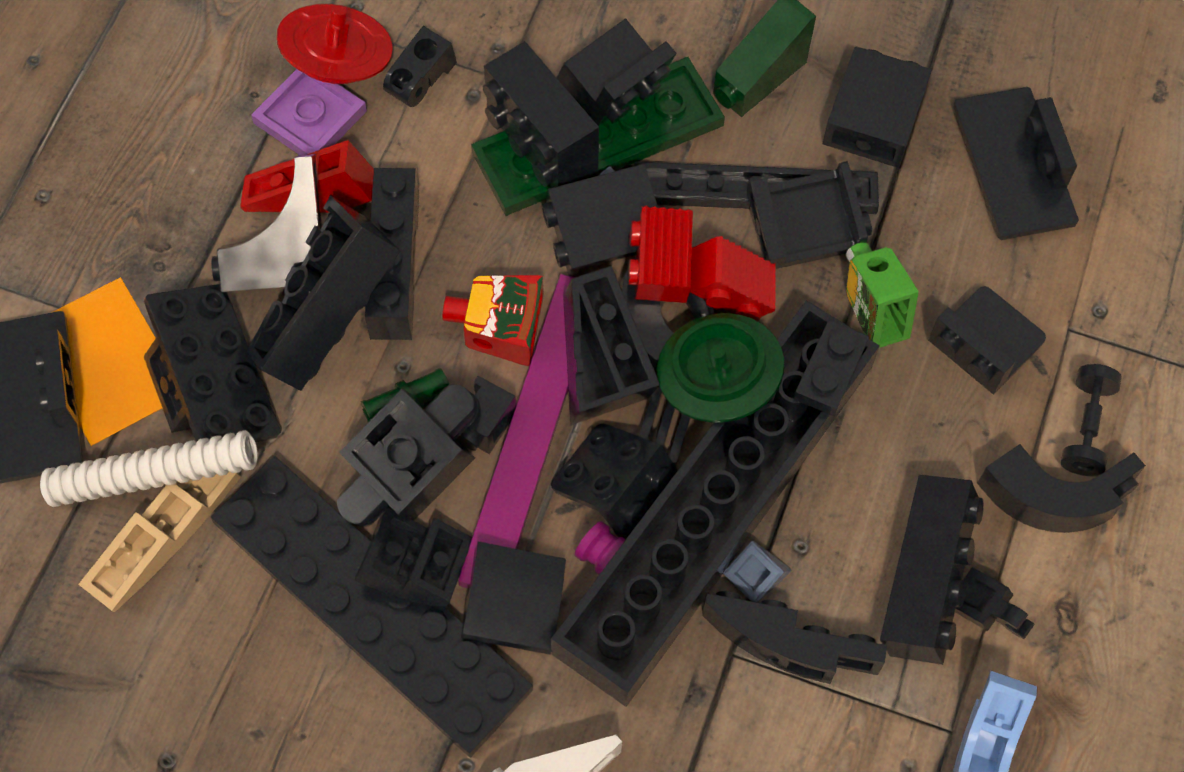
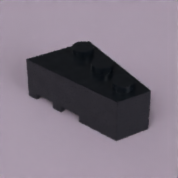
M612 266L571 279L563 295L570 426L649 399L660 385Z

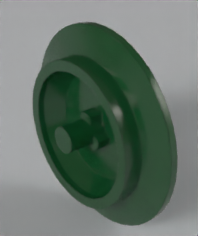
M731 313L706 315L683 325L667 340L659 355L657 364L659 386L667 401L676 410L690 418L716 423L738 420L758 411L774 396L784 374V356L780 343L774 334L766 326L752 318Z

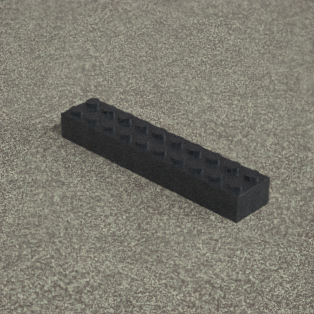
M807 300L777 339L784 356V374L781 384L771 400L758 411L744 418L729 422L713 423L551 638V650L554 657L625 707L628 706L704 601L707 593L709 594L873 367L880 345L868 339L835 416L794 400L795 392L828 320L851 328Z

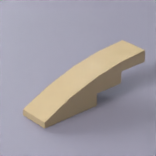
M229 471L227 475L219 476L216 474L211 478L203 476L201 480L193 481L190 479L185 483L177 481L174 485H165L142 515L137 512L133 514L78 585L111 611L116 612L188 541L240 480L241 476Z

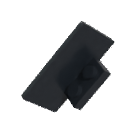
M1023 87L956 99L953 108L998 238L1006 240L1075 227L1079 218L1067 186L1077 168V164L1052 97L1035 101L1031 88Z
M221 284L148 294L144 299V304L157 337L143 357L171 433L188 430L191 427L196 442L202 438L210 440L213 436L220 435L224 437L228 433L236 435L239 431L244 430L251 434L255 442L277 438L281 433L280 427L256 365L247 353L249 347L227 291L221 292Z
M63 311L0 322V484L41 476L46 468H57L61 465L69 466L72 463L82 464L83 455L66 315Z

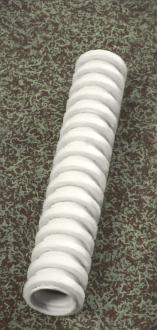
M244 430L239 431L236 435L228 433L224 437L220 435L213 436L210 440L202 438L197 442L194 440L186 441L184 445L176 443L171 447L167 445L161 446L159 449L150 448L145 452L140 450L135 451L133 454L124 453L120 457L114 455L109 456L107 459L98 458L95 461H83L82 464L72 463L69 466L61 465L57 468H46L41 475V493L48 505L57 507L61 506L62 503L67 505L73 504L75 501L83 502L87 499H99L100 496L104 498L110 497L113 494L121 495L126 491L131 493L136 492L138 489L147 490L151 486L158 488L164 484L167 486L174 485L177 481L185 483L190 479L193 481L201 480L203 476L211 478L216 474L219 476L227 475L229 471L231 473H238L242 468L245 471L253 470L257 463V446L251 434Z

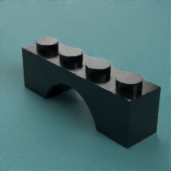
M374 168L371 222L401 251L395 258L392 269L386 275H383L371 292L369 301L365 305V321L370 340H412L414 313L413 245L415 230L418 229L419 187L416 168Z

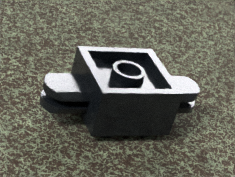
M451 384L445 387L426 407L417 397L401 389L339 452L360 474L337 499L338 511L341 516L350 523L368 527L385 512L387 507H391L398 515L414 521L475 459L457 438L478 418L481 412L477 397L463 386Z

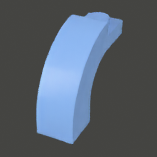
M990 671L980 699H976L953 772L1009 771L1016 745L1037 696V686Z

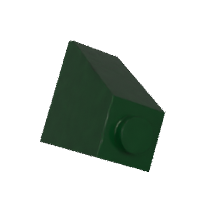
M777 0L716 70L713 94H715L718 102L723 107L731 108L740 117H743L805 65L808 59L816 15L798 0Z

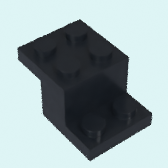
M625 18L567 60L556 78L598 127L608 119L614 124L631 110L629 105L638 97L645 101L661 87L660 82L671 73L668 66L677 53L667 41L652 51Z

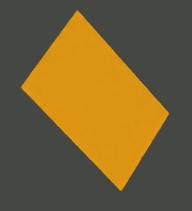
M121 277L53 311H63L67 317L78 420L91 446L162 409L143 357L156 337Z

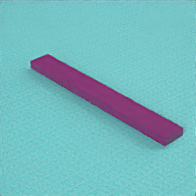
M560 274L458 580L461 587L470 589L474 551L478 541L518 549L568 394L563 295L571 279L574 277Z

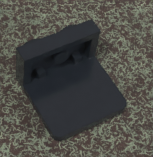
M983 286L970 296L955 312L948 307L937 318L928 341L994 395L1044 344L1046 335L1039 327L992 289Z
M602 423L591 431L552 480L551 487L556 494L599 511L616 536L627 539L678 470L661 444Z

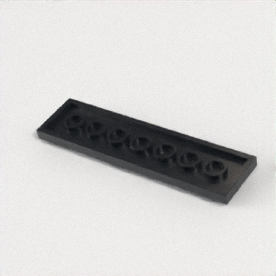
M274 456L211 516L213 523L468 757L471 758L533 691V685L485 642L461 638L463 623L445 607L400 599L355 581L371 541L344 519L340 513L277 457Z

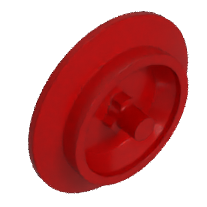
M315 4L301 7L285 16L277 29V45L283 57L299 71L322 82L348 84L366 80L382 72L391 60L393 46L385 28L374 18L350 7L335 4Z

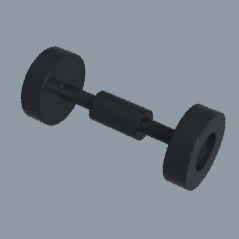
M1087 364L1078 369L1076 386L1080 390L1092 395L1090 403L1085 404L1080 430V433L1084 436L1083 444L1070 445L1063 449L1061 466L1071 473L1082 476H1098L1106 470L1107 455L1103 451L1091 447L1093 437H1097L1103 409L1099 404L1100 396L1114 395L1120 390L1122 376L1112 367L1101 364Z

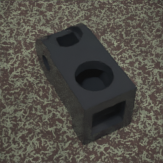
M423 25L387 72L383 83L384 91L409 107L418 105L426 95L428 88L432 87L443 72L448 74L457 63L452 43Z

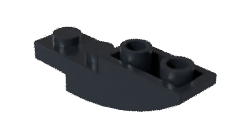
M729 591L716 592V595L707 593L702 616L741 649L783 671L806 679L830 684L837 668L878 675L885 663L887 645L876 643L873 637L863 634H851L848 638L831 635L828 629L815 625H807L803 629L795 628L798 610L788 609L787 604L781 601L767 599L762 600L761 603L743 600L741 595Z

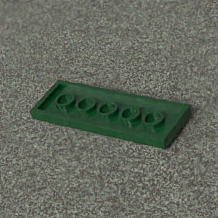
M689 57L670 63L668 67L671 73L660 82L661 87L645 101L638 97L629 105L631 110L620 120L612 124L608 119L599 126V172L589 178L599 176L609 166L614 171L633 164L634 161L643 160L724 126L725 116ZM504 131L471 144L472 154L505 216L546 200L548 189L551 187L549 185L544 187L538 181L533 172L532 164L525 156L520 158L516 155Z

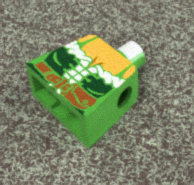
M866 242L853 245L846 253V257L850 262L846 292L863 333L868 335L870 340L880 345L879 348L910 339L919 293L915 284L891 248L885 247L872 251Z

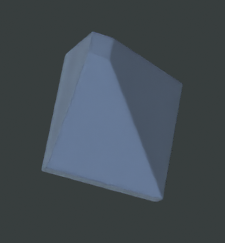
M751 541L723 574L751 602L758 603L792 570L758 543Z

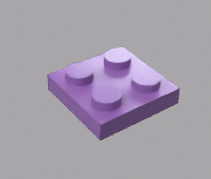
M296 69L251 116L256 126L298 155H306L335 145L367 112L366 103L339 84H331L313 79Z

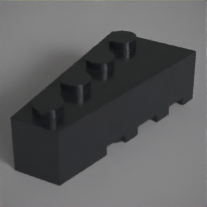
M331 195L323 208L329 214L322 228L318 230L313 227L305 241L306 244L311 246L301 266L297 268L291 267L284 280L286 281L284 299L282 302L274 301L247 350V353L261 371L302 391L310 379L316 376L324 358L332 347L343 338L346 327L356 313L368 303L371 292L383 275H386L392 269L395 258L401 251L367 217Z

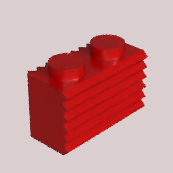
M646 205L641 209L639 221H631L630 246L637 247V259H630L628 285H636L635 299L687 303L691 289L692 210H683L681 208L677 210L674 208L666 209L665 207L657 208L656 206L650 208Z
M716 236L692 247L690 293L705 299L706 305L711 308H723L731 313L747 316L756 321L760 320L762 316L775 312L776 263H770V260L758 257L753 252L741 248V245H735V242L723 239V236Z

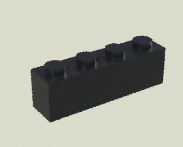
M920 474L918 476L880 636L881 643L887 645L886 651L891 657L943 665L946 650H952L954 647L956 624L953 622L956 607H962L966 592L965 581L962 580L965 565L970 566L972 564L975 551L974 539L971 538L974 524L979 525L981 523L984 510L983 499L978 497L972 480Z

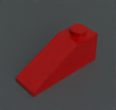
M349 140L306 154H316L321 212L329 213L323 208L330 195L351 208L372 201L374 168ZM294 159L246 175L244 177L240 208L244 212H281L288 200L293 185Z

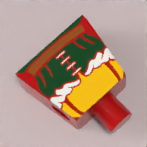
M477 276L473 279L470 299L453 296L445 297L442 319L443 321L464 324L465 346L524 366H530L544 297L543 276Z

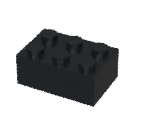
M525 41L484 65L485 84L483 85V91L487 97L485 114L495 129L502 128L507 134L509 143L516 155L520 158L525 156L532 164L536 178L544 187L549 185L551 188L585 180L599 172L598 125Z

